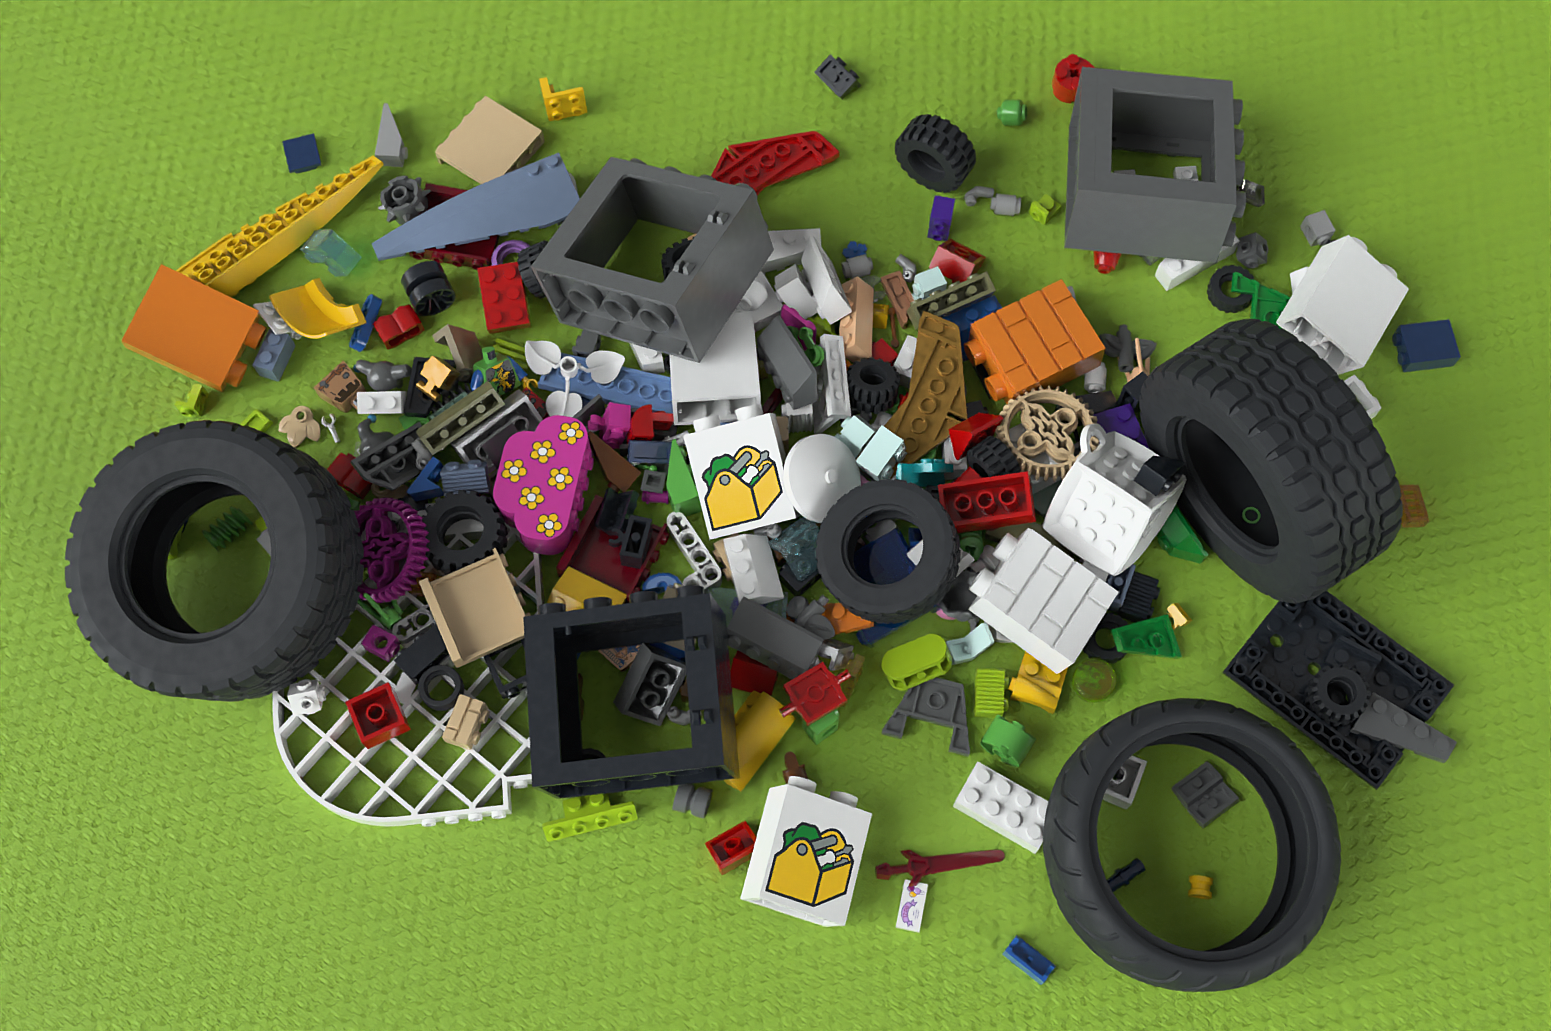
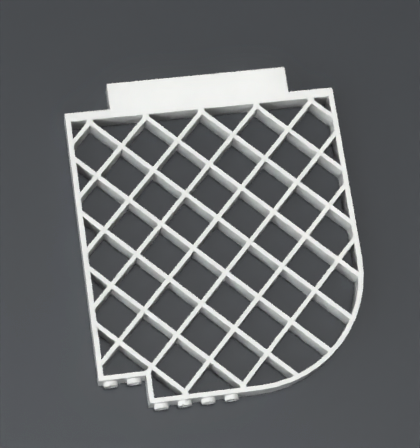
M436 503L423 505L417 510L418 515L421 517L422 515L426 516L427 512L425 509L429 505L433 506ZM392 512L393 518H401L398 514ZM472 519L460 520L454 523L444 536V543L450 542L446 547L453 550H460L463 546L466 549L472 547L474 544L469 540L481 538L484 529L483 525ZM506 523L508 543L507 547L503 548L504 554L516 541L523 544L519 531L508 526ZM365 529L361 535L362 541L366 540ZM533 552L534 560L517 578L514 577L517 586L513 588L516 594L521 591L537 604V612L534 615H538V606L544 604L541 554ZM429 560L424 561L427 568L421 574L422 577L416 579L417 584L411 585L412 590L406 591L405 596H401L397 600L398 606L402 611L411 603L418 609L425 606L416 599L422 592L419 581L428 578L431 582L436 575L440 577L446 576L442 574L441 570L437 571ZM534 575L536 593L526 586ZM369 577L364 582L370 588L375 589L377 587V584ZM357 604L356 609L372 621L375 626L392 634L391 629L384 628L377 619ZM365 636L353 649L337 637V645L348 653L345 658L325 679L314 670L310 671L309 674L318 679L321 683L320 687H324L326 696L331 691L345 703L349 699L339 692L335 686L357 662L377 677L363 693L387 682L395 689L396 685L390 680L398 673L400 668L393 659L380 673L362 658L367 652L361 645ZM414 640L406 644L401 643L400 645L403 649L408 648L414 643ZM522 643L501 652L494 661L492 660L497 673L509 683L516 679L502 667L522 646ZM449 656L440 665H447L452 668L454 663ZM488 667L467 691L464 689L465 696L476 699L477 695L492 680L493 677ZM446 675L437 676L429 683L428 693L432 691L441 679L453 689L455 688L454 681ZM527 688L520 691L518 696L511 698L497 715L489 710V718L492 721L481 732L478 744L473 745L471 750L463 748L465 752L443 777L421 759L443 735L454 707L449 710L441 721H438L419 705L423 700L417 689L409 701L405 702L402 706L404 714L407 718L416 709L433 723L435 727L413 752L396 738L389 740L404 752L408 758L385 784L364 767L385 742L370 749L365 747L356 758H353L335 742L353 722L348 710L325 734L306 718L309 715L306 713L292 714L284 723V706L292 712L290 703L284 699V689L272 692L273 726L276 743L288 771L313 799L328 810L352 821L375 826L422 824V826L428 827L434 826L436 822L445 821L446 824L459 823V819L480 821L485 816H492L493 819L505 818L506 814H512L510 786H513L515 789L526 788L527 784H532L531 774L509 776L530 752V737L526 740L505 723L527 697ZM304 722L320 735L322 739L295 766L286 739ZM501 727L521 743L522 746L499 771L478 752ZM333 746L352 763L320 797L308 786L303 777L323 754ZM475 758L491 771L495 777L477 798L471 802L455 789L451 783L468 763ZM418 764L434 777L438 783L414 809L398 796L394 789ZM360 770L381 787L358 814L331 804ZM502 785L503 805L483 807ZM446 789L469 807V809L426 813ZM389 795L411 812V815L372 817V814Z

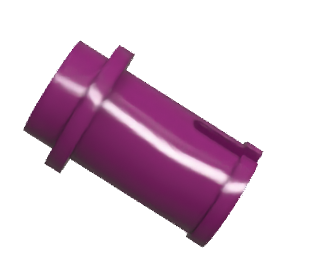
M664 490L662 494L643 491L642 502H646V504L650 502L669 504L668 492Z

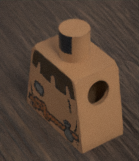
M345 361L337 365L314 387L321 399L344 413L348 412L352 407L357 410V392H366L363 384Z

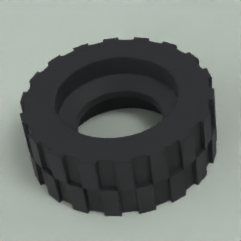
M1223 266L1221 269L1216 270L1207 286L1208 299L1220 311H1225V313L1241 312L1252 301V295L1241 293L1236 298H1230L1224 295L1221 290L1224 282L1232 280L1234 272H1239L1243 274L1242 276L1254 280V276L1241 266Z
M1105 613L1084 646V653L1088 655L1089 659L1105 665L1109 663L1114 664L1118 660H1122L1127 653L1118 652L1116 645L1111 649L1100 647L1096 642L1095 636L1102 628L1112 630L1126 626L1128 622L1123 620L1121 616L1114 615V613Z

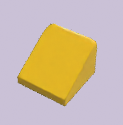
M873 303L872 328L886 329L889 305Z

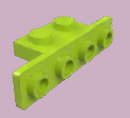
M609 793L580 796L563 800L565 818L545 822L542 824L546 840L550 842L638 819L633 801L611 806Z

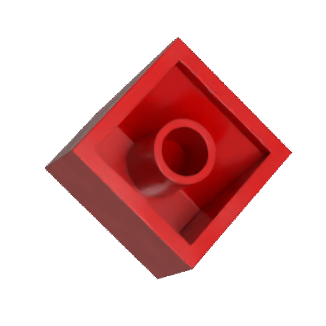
M950 238L938 246L929 268L932 269L938 266L943 276L951 279L952 283L957 281L962 283L969 276L978 272L986 257Z

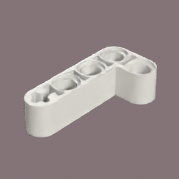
M681 512L669 514L667 517L668 531L695 571L684 579L683 585L703 586L705 594L713 592L722 584V574L719 566L685 515ZM674 523H677L678 525L681 524V532L676 524L673 525ZM686 539L694 540L691 545L683 543ZM699 556L706 558L701 563L696 562L695 559ZM709 574L717 575L715 580H708L706 577Z

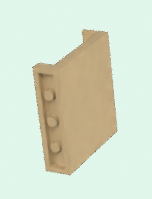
M484 96L481 101L475 104L474 109L464 116L459 126L450 132L449 137L437 147L435 154L439 164L445 161L476 182L483 184L522 168L545 141L542 130L489 97Z
M496 548L493 549V555L432 582L428 578L419 581L456 668L524 638L523 617L531 615L530 613H524L522 607L526 605L521 592L516 594L513 588L517 586L512 573L507 574L505 567L509 565L504 554L499 555Z

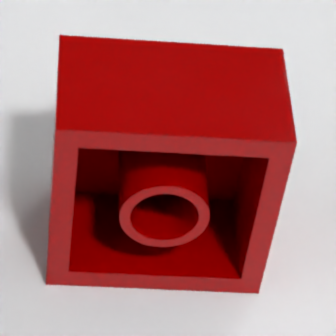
M389 682L345 701L361 743L367 749L411 730L397 694Z

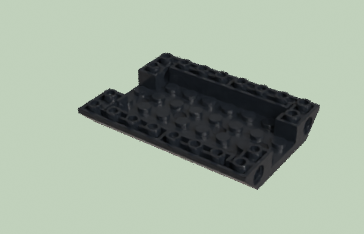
M1328 591L1323 592L1314 599L1303 602L1286 603L1285 601H1278L1222 673L1377 790L1400 760L1405 748L1394 747L1393 744H1390L1385 739L1376 741L1370 739L1369 736L1350 732L1356 719L1345 726L1340 724L1334 727L1331 722L1327 724L1314 711H1310L1308 709L1310 704L1305 703V698L1308 696L1305 695V689L1308 687V682L1315 675L1309 673L1308 665H1314L1319 671L1327 666L1323 662L1333 642L1340 635L1352 637L1356 640L1357 644L1363 647H1370L1383 657L1381 662L1377 664L1368 682L1369 687L1366 690L1371 691V694L1373 692L1424 723L1431 718L1454 687V684ZM1270 638H1279L1281 641V646H1273L1270 642ZM1327 685L1328 696L1333 702L1339 705L1348 704L1346 693L1340 687Z

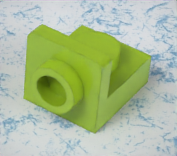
M1045 194L1038 202L1034 200L1031 203L1029 213L1034 220L1045 225L1061 210L1062 206L1048 194Z
M194 384L192 390L187 395V403L175 401L174 405L180 411V414L186 417H192L193 415L201 417L209 393L202 385Z

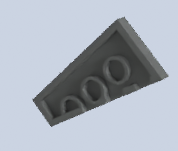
M1374 692L1368 698L1370 703L1365 708L1366 710L1356 719L1350 730L1352 733H1360L1376 741L1385 739L1390 744H1393L1394 747L1414 751L1415 754L1441 763H1445L1457 743Z

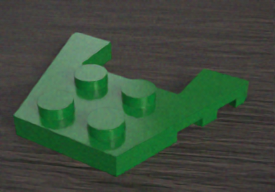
M1234 272L1231 292L1252 295L1250 319L1270 322L1281 329L1276 321L1291 297L1272 288H1267L1256 280L1248 279L1239 272Z

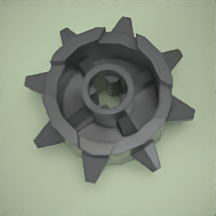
M407 176L396 177L388 182L389 186L381 191L380 200L382 205L378 209H386L388 211L387 222L390 223L396 220L398 224L403 225L427 211L429 201L427 194L431 191L422 190L420 187L421 177H417L414 180L409 179Z

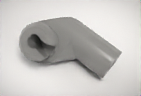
M975 186L964 196L966 205L974 206L976 199L979 197L992 198L994 189Z

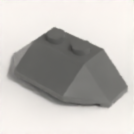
M420 422L351 460V465L364 480L392 491L422 472L416 467L417 452L411 445L413 441L419 438L416 430L422 427Z

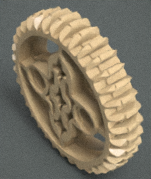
M1040 385L1038 391L1034 388L1030 393L1026 391L1023 396L1018 395L1016 400L1010 399L1008 405L1003 407V411L999 415L1004 419L997 426L995 431L996 438L1002 441L1014 454L1021 468L1020 472L1028 471L1030 477L1035 475L1036 481L1040 477H1044L1045 482L1048 481V477H1052L1054 482L1058 476L1062 480L1065 478L1077 457L1082 453L1081 451L1076 457L1073 455L1075 447L1069 437L1077 428L1078 419L1081 420L1084 427L1097 423V417L1093 416V409L1088 410V403L1082 404V397L1075 399V392L1068 395L1067 389L1063 392H1060L1059 387L1051 390L1050 385L1047 387V390H1043ZM1039 403H1051L1065 408H1061L1050 415ZM1021 411L1020 418L1026 432L1018 438L1017 448L1015 449L1010 441L1009 427L1013 417ZM1062 420H1065V421H1068L1069 423H1062L1061 421H1062ZM1092 436L1090 439L1091 452L1099 445V440L1096 436ZM1027 443H1031V444H1033V445H1035V446L1030 447V446H1027L1026 444H1027ZM1043 452H1046L1052 460L1060 464H1041L1029 459L1036 458Z

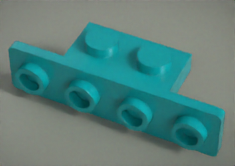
M921 459V463L918 464L899 463L897 464L896 479L907 481V483L911 482L921 487H926L927 485L938 486L945 484L944 473H954L953 464L945 463V459Z

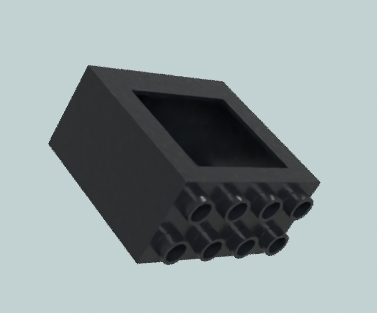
M682 586L676 589V597L659 600L658 593L635 592L629 595L630 603L612 605V599L608 597H593L583 601L584 609L566 611V605L563 603H546L538 606V615L523 617L533 788L556 799L740 778L726 614L710 593L704 594L703 586ZM695 638H698V647L700 650H695ZM684 640L692 748L583 760L577 653L642 645V643L655 644ZM700 711H704V721L706 724L701 725Z

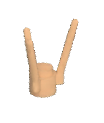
M1135 338L1138 367L1133 368L1131 374L1130 372H1124L1127 383L1142 371L1147 376L1150 375V356L1145 359L1144 368L1139 338Z

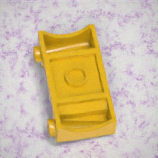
M1025 651L1017 678L1012 677L1008 690L1012 691L1010 700L1030 703L1053 714L1056 710L1068 667L1056 674Z

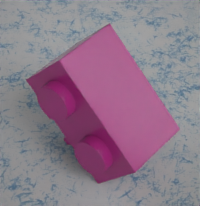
M609 402L602 418L598 415L590 416L587 429L592 431L599 430V438L612 449H619V445L623 443L630 430L631 405Z

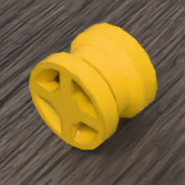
M1201 875L1189 876L1191 889L1188 890V896L1212 899L1210 886L1213 884V878Z

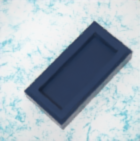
M629 440L628 462L669 464L672 441Z

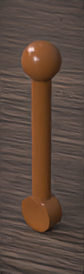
M890 307L888 314L890 315L893 339L891 346L898 348L899 341L896 337L894 319L895 309Z

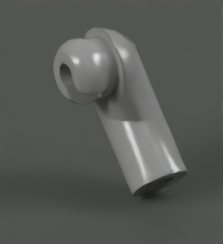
M900 254L895 262L903 268L902 276L904 280L912 282L916 275V265Z
M418 438L411 445L417 452L416 467L422 471L431 460L432 454L422 440Z
M775 523L754 528L755 535L768 536L772 539L780 537L782 533L781 527Z
M675 706L669 708L667 715L670 721L683 726L690 723L689 710L686 712Z

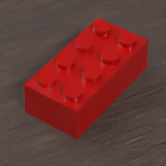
M1028 471L938 485L940 503L951 517L957 533L1036 522L1031 478Z

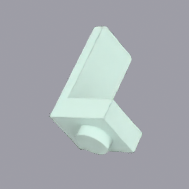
M981 623L964 638L946 641L952 655V665L972 661L994 643L987 623Z

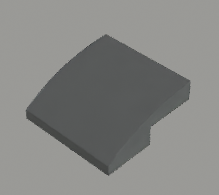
M1208 761L1172 787L1176 797L1202 828H1205L1239 802V797L1223 782V777Z

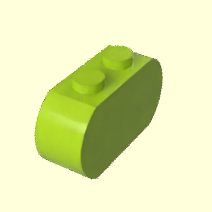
M928 634L887 651L881 665L890 685L897 690L905 691L946 674L952 666V655L941 636Z

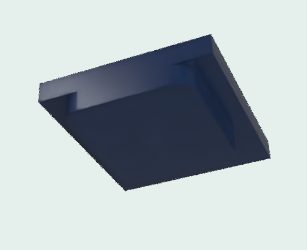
M314 133L282 141L290 173H302L317 169L318 166L322 165Z

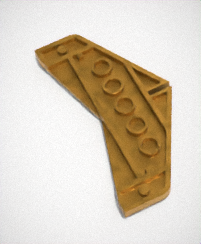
M923 311L919 320L909 395L906 401L884 425L885 428L904 440L905 452L907 454L901 463L907 464L916 463L950 437L949 429L961 423V421L949 417L948 414L963 420L967 419L959 327L953 322ZM862 450V451L860 452V454L856 457V460H857L858 457L861 455V453L863 452V450ZM896 462V464L892 468L894 472L889 479H892L896 475L897 464H899L898 462Z

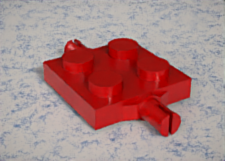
M824 662L819 663L783 685V688L790 697V703L779 709L780 713L784 718L796 711L802 716L807 726L847 703L848 700L842 692L840 684L852 678L851 674L846 669L835 676L827 669Z

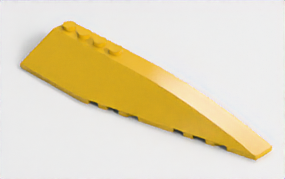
M375 156L367 158L351 167L348 174L342 173L334 176L333 182L325 186L323 183L315 187L316 191L307 195L305 192L275 209L276 213L260 216L259 222L249 226V224L240 227L241 232L235 235L232 233L225 235L176 271L229 297L237 295L242 288L254 283L256 278L295 251L326 225L373 178L384 165L383 162Z

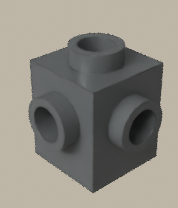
M1256 232L1238 238L1239 243L1236 257L1240 263L1247 268H1256L1261 264L1267 263L1269 251L1267 240Z

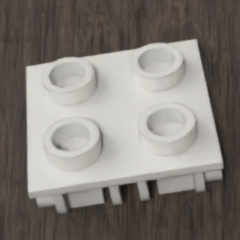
M271 301L253 304V307L259 310L261 317L275 335L289 333L291 338L296 340L302 337V335L285 323Z

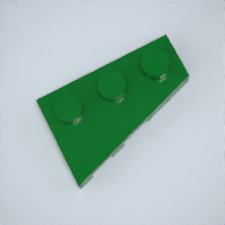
M1168 614L1111 630L1118 652L1174 659L1182 657Z

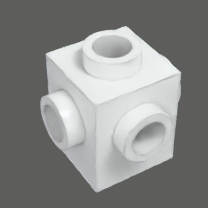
M304 679L298 683L290 684L287 696L293 715L313 714L321 710L322 703L326 700L324 687H320L318 679Z

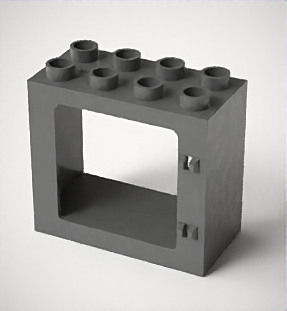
M610 157L531 265V268L560 323L700 363L774 251L767 230L768 225L763 219L757 201V193L749 185L744 183L731 185L718 182L713 177L705 174L699 177L681 173L678 169L667 166L664 169L653 167L636 158L628 161ZM638 219L696 234L681 258L675 263L666 280L662 283L604 268Z

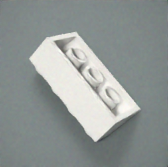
M813 235L809 236L801 259L804 268L801 271L805 279L809 281L806 284L813 294L811 297L816 306H819L816 308L819 316L822 319L826 318L831 325L850 314L852 310L832 261Z

